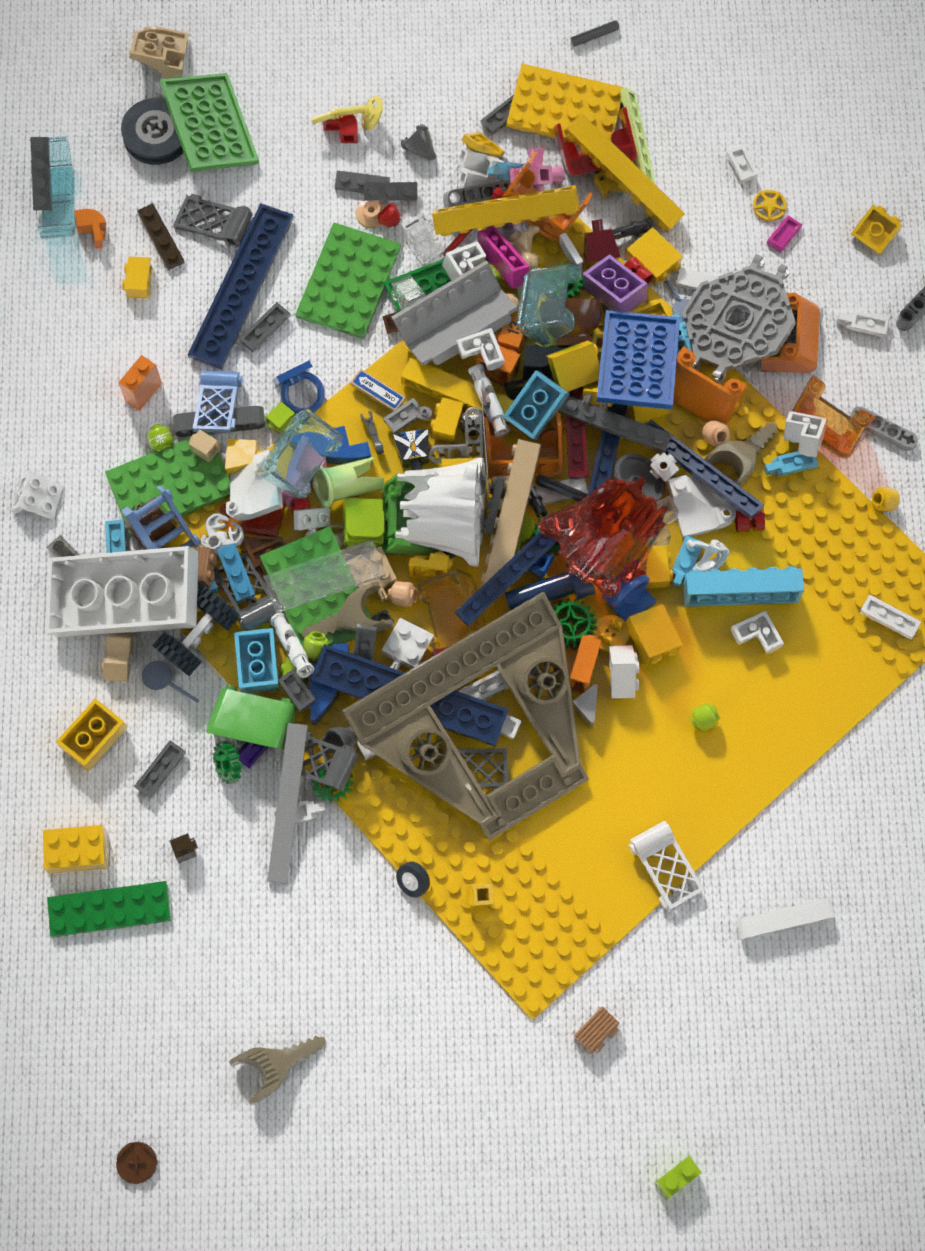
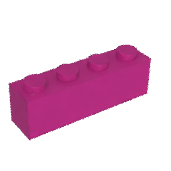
M494 225L487 227V229L479 230L477 241L486 254V259L497 269L509 286L513 289L528 284L530 266Z

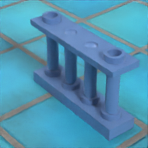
M159 485L157 489L161 495L137 511H132L128 506L121 510L146 550L160 549V547L183 532L189 541L180 547L200 548V539L196 534L193 535L174 505L172 501L174 497L168 488L164 489ZM163 502L167 503L170 511L147 526L141 525L139 521L142 516ZM173 517L176 518L180 524L178 527L157 541H151L149 536L152 531Z

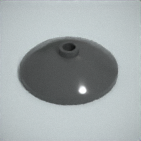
M626 454L616 462L614 468L615 478L620 489L629 498L640 503L651 504L658 501L664 494L665 482L661 478L656 479L651 474L652 468L650 465L652 462L638 454Z

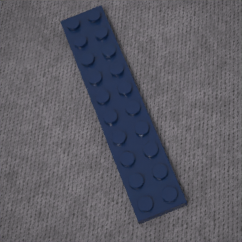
M260 203L187 354L188 358L221 370L223 369L294 219L293 214Z
M324 644L311 682L362 699L405 674V672ZM453 691L430 705L444 729L494 747L497 744L509 710L458 691Z

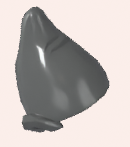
M424 124L417 125V130L409 138L401 139V147L404 150L407 148L418 156L430 160L436 159L431 134L428 127Z
M351 727L330 728L322 738V741L345 748L346 745L354 748L357 740ZM332 750L330 752L334 755L336 750Z

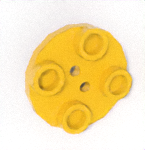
M605 615L600 617L597 623L594 624L597 626V630L592 631L599 640H602L601 650L609 652V646H625L627 644L630 634L622 618L615 615Z

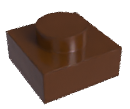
M400 311L382 316L387 334L398 331L391 316Z

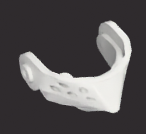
M689 539L685 544L691 550L694 547L706 549L702 559L692 569L700 570L701 572L719 569L730 553L729 549L718 540H712L710 544H706L700 541L693 542ZM714 553H717L712 560H709Z

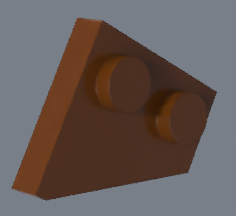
M244 535L243 540L256 570L260 569L258 563L261 562V555L286 545L283 536H259V538Z

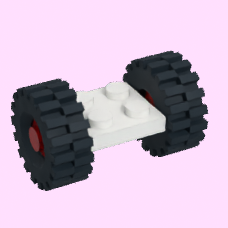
M205 585L197 592V606L206 614L184 639L182 644L164 631L152 645L189 677L202 662L189 650L191 648L195 649L202 641L200 637L212 630L214 620L223 628L229 630L241 616Z

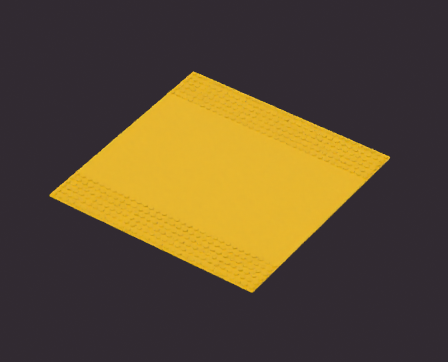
M578 217L566 234L583 260L581 277H583L584 272L600 261L584 263V233L592 232L593 230ZM538 232L532 238L531 249L532 254L537 252L536 255L539 256L538 269L533 274H529V276L532 278L540 310L542 311V303L557 300V296L551 298V292L546 293L547 287H544V281H546L545 274H548L549 268L554 270L555 264L560 267L562 262L564 266H567L570 262L559 245L560 241H551ZM615 258L623 265L626 263L621 258ZM502 277L501 290L505 294H514L517 298L515 288L512 289ZM648 285V298L637 307L645 306L650 301L659 300L662 297ZM584 289L580 290L579 296L574 294V298L596 299ZM663 299L670 315H673L672 307ZM601 302L600 324L591 335L593 338L594 334L604 335L606 314L603 311ZM545 326L532 329L529 332L525 345L537 344L548 347L552 345L554 337ZM403 340L364 370L405 396L406 401L403 405L414 398L419 407L426 406L431 409L432 416L428 421L417 419L398 433L428 429L429 449L433 445L466 444L465 433L463 434L461 425H459L454 443L432 438L430 425L432 420L436 419L435 408L437 403H441V400L401 384V375L409 359H417ZM525 345L520 356L519 372L514 381L523 379ZM460 353L439 365H436L433 360L427 363V365L437 366L446 373H454L463 380L474 382L468 370L476 365L478 354L462 359ZM702 361L698 372L715 381V377L712 374L718 367ZM736 369L727 371L723 383L720 384L724 386L730 379H738L747 384L742 404L726 425L730 431L728 441L749 440L750 435L755 436V432H760V428L765 427L766 423L774 422L777 424V433L772 434V439H768V444H764L763 449H759L760 452L756 455L754 472L749 481L742 487L764 504L765 530L752 531V529H749L748 532L737 533L734 520L727 527L692 536L691 538L706 544H710L712 540H718L729 549V556L719 568L720 571H727L733 568L739 569V571L749 568L766 570L769 567H776L777 569H785L791 566L797 567V569L802 568L804 592L799 603L684 607V579L680 588L672 586L673 581H670L668 588L647 589L656 600V604L649 609L661 604L664 605L683 643L678 650L679 653L672 657L666 655L662 657V660L654 664L651 662L644 664L630 636L626 645H632L633 652H637L639 673H636V679L639 680V690H635V698H612L610 691L609 652L600 649L589 688L593 685H598L594 727H589L573 709L580 763L589 780L490 841L486 838L477 821L376 755L365 760L357 745L358 739L354 748L357 749L356 753L359 756L351 772L353 778L350 779L354 782V786H349L352 793L346 792L347 799L340 797V803L333 799L396 870L404 863L410 861L417 862L424 867L430 878V887L420 897L531 1019H535L661 904L659 900L661 894L640 858L637 855L634 856L628 847L630 839L665 821L671 828L676 842L695 873L925 663V553L882 511L876 510L873 507L872 501L820 451L816 457L818 462L817 468L784 476H777V474L766 476L764 471L765 465L772 463V460L776 459L777 456L798 452L799 443L783 440L786 418ZM490 380L495 393L506 395L504 386ZM348 383L322 404L316 412L306 417L267 449L277 456L278 473L282 476V491L287 488L288 484L285 483L287 470L295 452L291 447L290 438L345 426L349 446L368 442L371 457L375 458L370 463V470L357 478L364 476L384 478L385 484L397 473L405 474V471H410L411 467H402L394 446L393 432L383 421V418L392 413V411ZM674 402L669 414L652 419L703 459L716 448L703 439L702 431L707 422ZM627 405L625 417L632 419L628 413ZM368 411H371L373 414V425L384 447V453L380 455L376 453L368 428L361 421V414H363L365 419L370 417ZM651 419L646 420L645 422H642V423H643V424H646V423H647L648 421H650ZM488 421L490 433H494L493 425ZM551 421L546 426L544 431L548 429H555ZM585 424L588 478L585 479V483L589 492L603 430ZM566 428L562 429L563 470L559 475L549 477L556 481L568 479ZM511 429L509 433L502 436L504 446L517 445L518 439L541 443V435L535 440ZM482 433V436H483V456H482V458H483V462L485 463V474H486V476H487V471H488V470L486 469V456H485L484 433ZM479 434L469 437L471 439H477L479 437ZM620 437L597 542L578 538L586 504L571 499L545 506L548 511L546 516L549 519H552L553 515L556 517L564 510L576 524L571 528L572 532L570 535L572 536V541H568L570 543L569 548L564 547V553L558 551V556H555L554 552L551 553L555 558L543 579L568 572L566 568L567 563H573L584 558L596 595L584 597L578 600V604L584 601V607L590 605L591 610L589 612L594 611L595 616L593 618L597 620L605 615L618 616L602 598V595L631 573L636 577L644 575L642 556L644 547L667 545V552L671 553V563H668L669 570H671L684 541L672 508V500L667 482L665 483V491L662 497L651 504L632 500L618 486L614 468L616 462L622 456L638 454L651 460L656 454H663L660 451ZM472 444L473 450L469 454L476 457L480 452L476 451V444ZM445 449V453H439V450H435V453H432V455H435V458H439V455H445V458H448V449ZM453 449L450 455L453 458H458L461 455V451ZM429 459L428 464L422 465V470L440 468L442 463H433ZM723 462L711 464L733 482H737L738 475L732 466ZM326 463L327 466H328V468H329V467H334V466H338V465H339V464ZM675 463L679 471L670 479L692 475ZM661 464L660 468L666 469L667 466L666 464ZM489 475L485 492V516H489L490 509H487L488 500L493 498V494L488 496V483H492ZM533 478V482H532V483L534 484L535 487H538L539 485H537V484L535 483V482H536V478ZM312 483L299 496L303 494L308 496L311 508L322 507L316 498ZM375 491L351 498L382 499V491ZM230 497L183 517L192 534H196L200 541L202 535H205L207 538L209 537L205 523L208 517L213 514H222L230 520V522L221 521L220 524L225 523L226 526L215 530L216 532L224 531L228 534L229 527L235 531V527L231 523L236 522L242 527L244 535L247 537L283 536L286 545L305 537L309 529H294V515H292L291 509L284 507V505L283 508L253 519H232L226 513V503L230 501ZM344 499L332 502L330 507V525L338 524L343 526ZM527 503L525 515L530 516L537 525H539L538 519L545 521V517L542 518L541 515L540 518H537L532 506ZM727 511L723 512L726 516L730 515ZM319 527L316 530L320 531L326 527ZM484 527L478 567L469 566L463 557L456 555L455 558H452L453 573L452 577H448L447 583L410 578V558L419 556L429 560L430 555L385 554L397 581L412 583L417 588L418 596L417 601L410 607L395 606L389 598L381 601L378 593L368 597L365 605L371 618L382 612V610H387L390 618L394 620L393 627L376 633L373 662L388 667L392 666L394 661L382 655V649L400 618L434 634V638L421 662L422 664L430 658L433 650L449 648L510 611L505 593H503L468 627L454 613L483 586L484 583H481L483 571L487 572L488 565L485 564L487 553L491 554L492 546H489L491 536L496 534L497 528H495L493 534H487ZM338 528L331 529L334 534H340L343 531ZM183 532L160 548L180 547L189 539ZM531 536L530 539H528L527 541L521 542L520 550L531 540V538H533V536ZM242 541L240 545L236 546L239 555L247 553L249 556ZM342 546L340 548L342 554L348 550L347 547ZM359 548L357 550H352L346 557H344L345 561H348L354 557L364 554L370 550H368L367 548ZM701 548L696 563L702 559L706 549ZM714 553L709 560H712L717 553ZM218 555L217 564L214 565L213 569L223 565ZM243 560L242 563L246 570L248 563L246 560ZM258 569L260 577L277 602L281 612L284 613L272 584L268 585L261 570ZM225 570L219 573L221 578L228 579ZM526 571L507 591L540 581V578L535 573ZM248 575L251 585H255L257 578ZM220 584L217 585L219 591L216 594L234 608ZM230 586L229 592L233 593V590ZM388 587V588L385 589V592H386L387 596H388V590H389L390 587ZM256 590L254 598L262 599L267 595L264 591ZM574 593L550 601L552 608L554 604L559 606V601L562 600L566 603L567 598L570 599L571 603H574L576 595ZM869 595L921 621L911 640L860 613ZM244 600L239 602V609L241 610L247 607L249 601ZM199 607L197 608L196 625L206 614ZM766 611L784 644L781 648L769 654H766L757 637L739 645L732 635L731 626ZM567 612L562 613L558 620L566 618ZM574 612L576 616L583 617L581 614ZM570 617L569 623H570V625L572 626V631H573V626H574V624L572 623L571 617ZM214 620V627L208 634L204 633L200 637L202 641L196 648L230 686L237 687V691L240 692L234 632L247 630H242L238 621L229 630H226ZM268 621L253 630L273 628L280 679L283 677L280 674L281 665L285 663L288 654L276 635L275 627ZM587 626L576 630V636L583 633ZM182 628L179 630L187 637L194 628ZM563 631L564 635L569 636L568 632ZM355 640L346 643L349 645V653L354 654ZM578 644L575 650L572 648V645L565 649L569 681L579 649ZM544 662L537 664L539 669H544ZM400 665L398 670L406 673L411 669ZM493 667L492 669L486 671L485 673L481 674L480 676L476 677L475 679L471 680L470 682L466 683L465 685L461 686L455 691H459L467 687L468 685L498 671L497 668ZM552 667L548 669L549 673L553 671ZM309 675V678H308V684H306L309 689H310V675ZM531 677L528 678L527 684L529 686L533 683ZM280 682V690L251 693L252 695L281 701L282 697L291 699ZM534 687L529 691L533 696H536L538 688ZM510 689L485 701L509 709L507 715L521 720V725L514 740L500 734L494 747L445 729L457 749L507 748L509 781L551 756ZM546 689L542 690L541 696L548 693ZM571 690L572 703L583 693ZM340 692L331 709L316 725L311 723L310 706L302 712L297 708L294 724L308 725L307 731L313 734L312 737L322 741L326 731L330 728L351 727L342 710L361 699ZM705 703H709L711 706L715 705L720 716L718 725L706 731H701L698 727L694 728L690 717L693 716L692 710ZM428 732L420 734V738L426 740ZM434 733L431 737L432 743L437 741V737ZM417 737L412 741L411 745L416 746L419 742ZM320 745L312 748L314 755L321 751ZM409 749V757L416 754L415 749ZM308 751L304 753V760L310 758ZM331 752L327 753L328 760L334 757ZM475 754L471 760L479 766L485 758L480 754ZM494 754L490 759L499 766L503 761V754ZM323 756L316 759L317 767L319 764L325 763ZM417 757L412 760V764L419 766L421 758ZM425 760L423 767L429 765V761ZM488 761L481 767L487 775H490L495 770ZM467 762L468 768L473 773L476 768ZM312 763L304 766L308 772L313 770ZM497 770L491 778L496 783H504V776ZM479 771L473 775L478 783H482L486 779ZM320 783V786L324 788L325 784ZM481 788L485 795L493 791V788ZM671 844L665 848L664 856L675 858L676 850ZM651 855L646 860L650 866L657 868L660 857ZM663 858L660 869L671 872L674 861ZM676 862L674 873L684 876L686 871L685 865ZM659 872V883L668 885L670 875ZM673 876L670 886L678 888L682 885L683 878ZM466 884H492L493 904L467 905ZM669 889L668 896H670L674 892V890Z

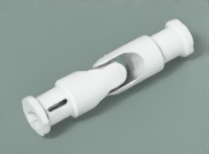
M483 364L472 366L468 372L472 375L475 382L474 387L480 401L482 392L483 408L488 421L493 425L494 434L496 437L506 435L510 432V428L506 425L503 410L492 384L485 375Z
M276 613L271 617L270 623L275 627L276 635L286 650L292 665L296 666L297 674L301 678L308 677L313 673L314 667L308 662V656L292 626L287 623L286 615L284 613Z

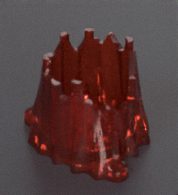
M643 477L632 482L622 479H615L613 481L608 478L580 502L562 508L561 511L550 513L538 524L541 534L559 542L561 547L558 554L567 559L569 563L568 571L578 576L582 582L595 585L608 597H615L621 590V581L629 583L638 576L646 575L649 554L662 529L665 527L663 519L668 508L663 505L660 509H657L656 500L645 495L643 485L646 483V480Z

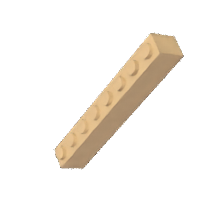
M518 439L517 445H513L511 455L514 456L513 463L509 462L507 473L510 476L509 480L504 482L503 492L506 493L504 499H500L498 510H501L500 517L495 519L494 528H497L496 534L491 536L489 546H492L491 554L487 553L485 564L488 565L487 572L483 571L481 583L485 584L516 554L541 444Z

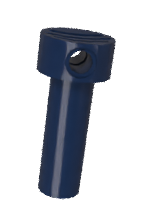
M585 559L567 563L566 568L568 572L504 592L510 611L541 592L545 593L549 602L574 593L577 600L596 595Z

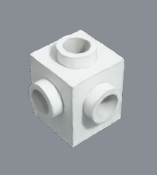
M658 453L650 460L652 462L650 465L652 468L651 474L656 479L661 478L665 483L679 471V468L675 465L677 461L670 453L668 455L665 453L660 455ZM666 464L667 468L661 469L660 465Z

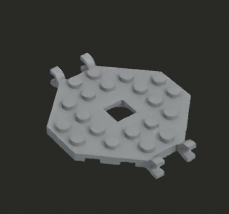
M756 254L752 263L744 267L743 270L736 273L729 272L718 276L719 279L710 282L707 280L699 284L682 311L693 353L696 356L693 369L699 371L702 361L718 367L712 376L715 377V382L722 384L727 371L778 354L796 324L783 280H786L790 275V272L787 271L788 266L781 264L775 275L761 270L765 262L762 261V256ZM736 309L750 314L745 324L741 327L728 323Z

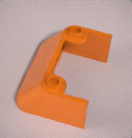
M535 151L520 169L502 198L539 192L531 186L535 181V173L528 168L537 154ZM589 192L580 204V209L576 211V214L566 215L562 213L558 214L559 216L555 218L544 216L540 217L541 219L537 221H530V219L523 221L529 225L540 227L539 233L549 240L559 241L560 235L568 231L585 209L593 194Z
M786 292L792 311H798L796 344H785L781 348L780 357L761 359V372L811 373L817 368L820 308L817 304L797 293Z
M559 412L555 414V429L545 430L541 435V443H537L541 444L534 478L539 474L547 477L557 476L563 470L562 424ZM484 417L488 475L491 479L499 475L508 476L510 475L507 473L509 462L513 463L514 456L511 455L513 445L504 446L502 436L496 437L494 433H490L488 417Z

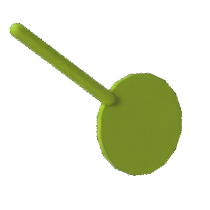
M528 515L524 516L516 554L520 551L521 542L530 539L535 529V523Z

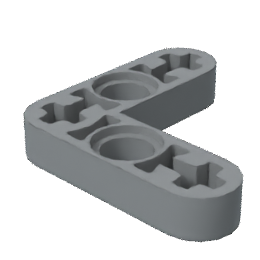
M470 407L465 412L466 444L433 445L429 449V459L433 463H442V459H455L450 455L453 449L461 451V455L458 458H482L481 411L477 407ZM471 412L479 415V417L475 418V424H480V426L473 425L468 427V424L472 425V419L468 417V415L472 414ZM471 430L479 432L477 439L469 437L468 434ZM472 444H476V451L480 452L476 457L469 454L473 450ZM445 449H448V458H445V455H439V458H435V455H432V453H435V450H439V453H445Z

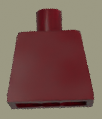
M602 219L592 220L593 231L584 233V263L601 261L609 254L614 258H620L612 229L603 230Z

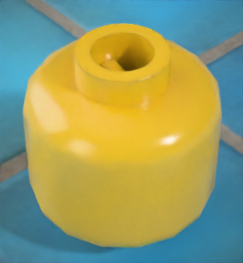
M879 487L874 491L872 504L876 510L892 512L899 506L900 495L896 489Z

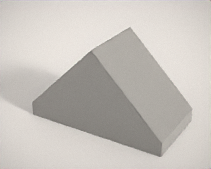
M598 685L591 686L572 703L573 709L592 728L595 722Z

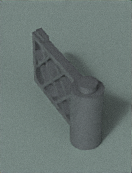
M192 193L190 196L186 195L173 224L174 228L218 239L233 247L240 246L253 216L250 208L246 206L233 208L203 200L201 196ZM189 202L196 203L198 206L190 211L187 209ZM207 207L214 209L213 212L204 215L202 211ZM200 211L203 217L193 221L191 215ZM224 211L230 212L228 217L221 220L220 213ZM217 215L219 221L209 225L207 219ZM189 216L190 223L180 224L182 219ZM205 221L207 227L203 229L196 227V224ZM222 225L223 230L221 234L213 233L212 229Z
M244 553L240 557L242 561L246 560L248 563L246 568L247 575L257 578L255 585H251L254 593H256V590L264 591L267 595L262 599L249 598L247 599L249 601L248 606L240 610L237 600L233 599V597L235 598L234 593L229 592L231 586L229 580L221 578L219 573L224 571L223 565L214 569V581L217 585L220 584L234 609L241 615L240 619L237 620L241 629L251 631L270 621L271 617L276 613L282 612L247 553Z
M307 731L305 752H309L310 758L303 761L302 776L343 792L359 756L356 753L357 749L348 745L345 748L313 738V734ZM320 745L321 751L314 755L312 748ZM336 750L334 757L328 760L327 753ZM323 756L325 763L317 767L316 759ZM312 763L313 770L306 773L304 766ZM326 768L325 778L321 779L319 771Z
M507 748L457 749L460 755L466 759L465 763L469 762L476 768L472 774L474 775L479 771L486 778L482 783H478L481 788H493L494 791L509 782ZM475 754H480L485 758L479 766L471 760ZM494 754H503V761L499 766L490 759ZM487 761L495 768L490 775H487L481 769ZM497 770L504 776V783H496L491 778Z

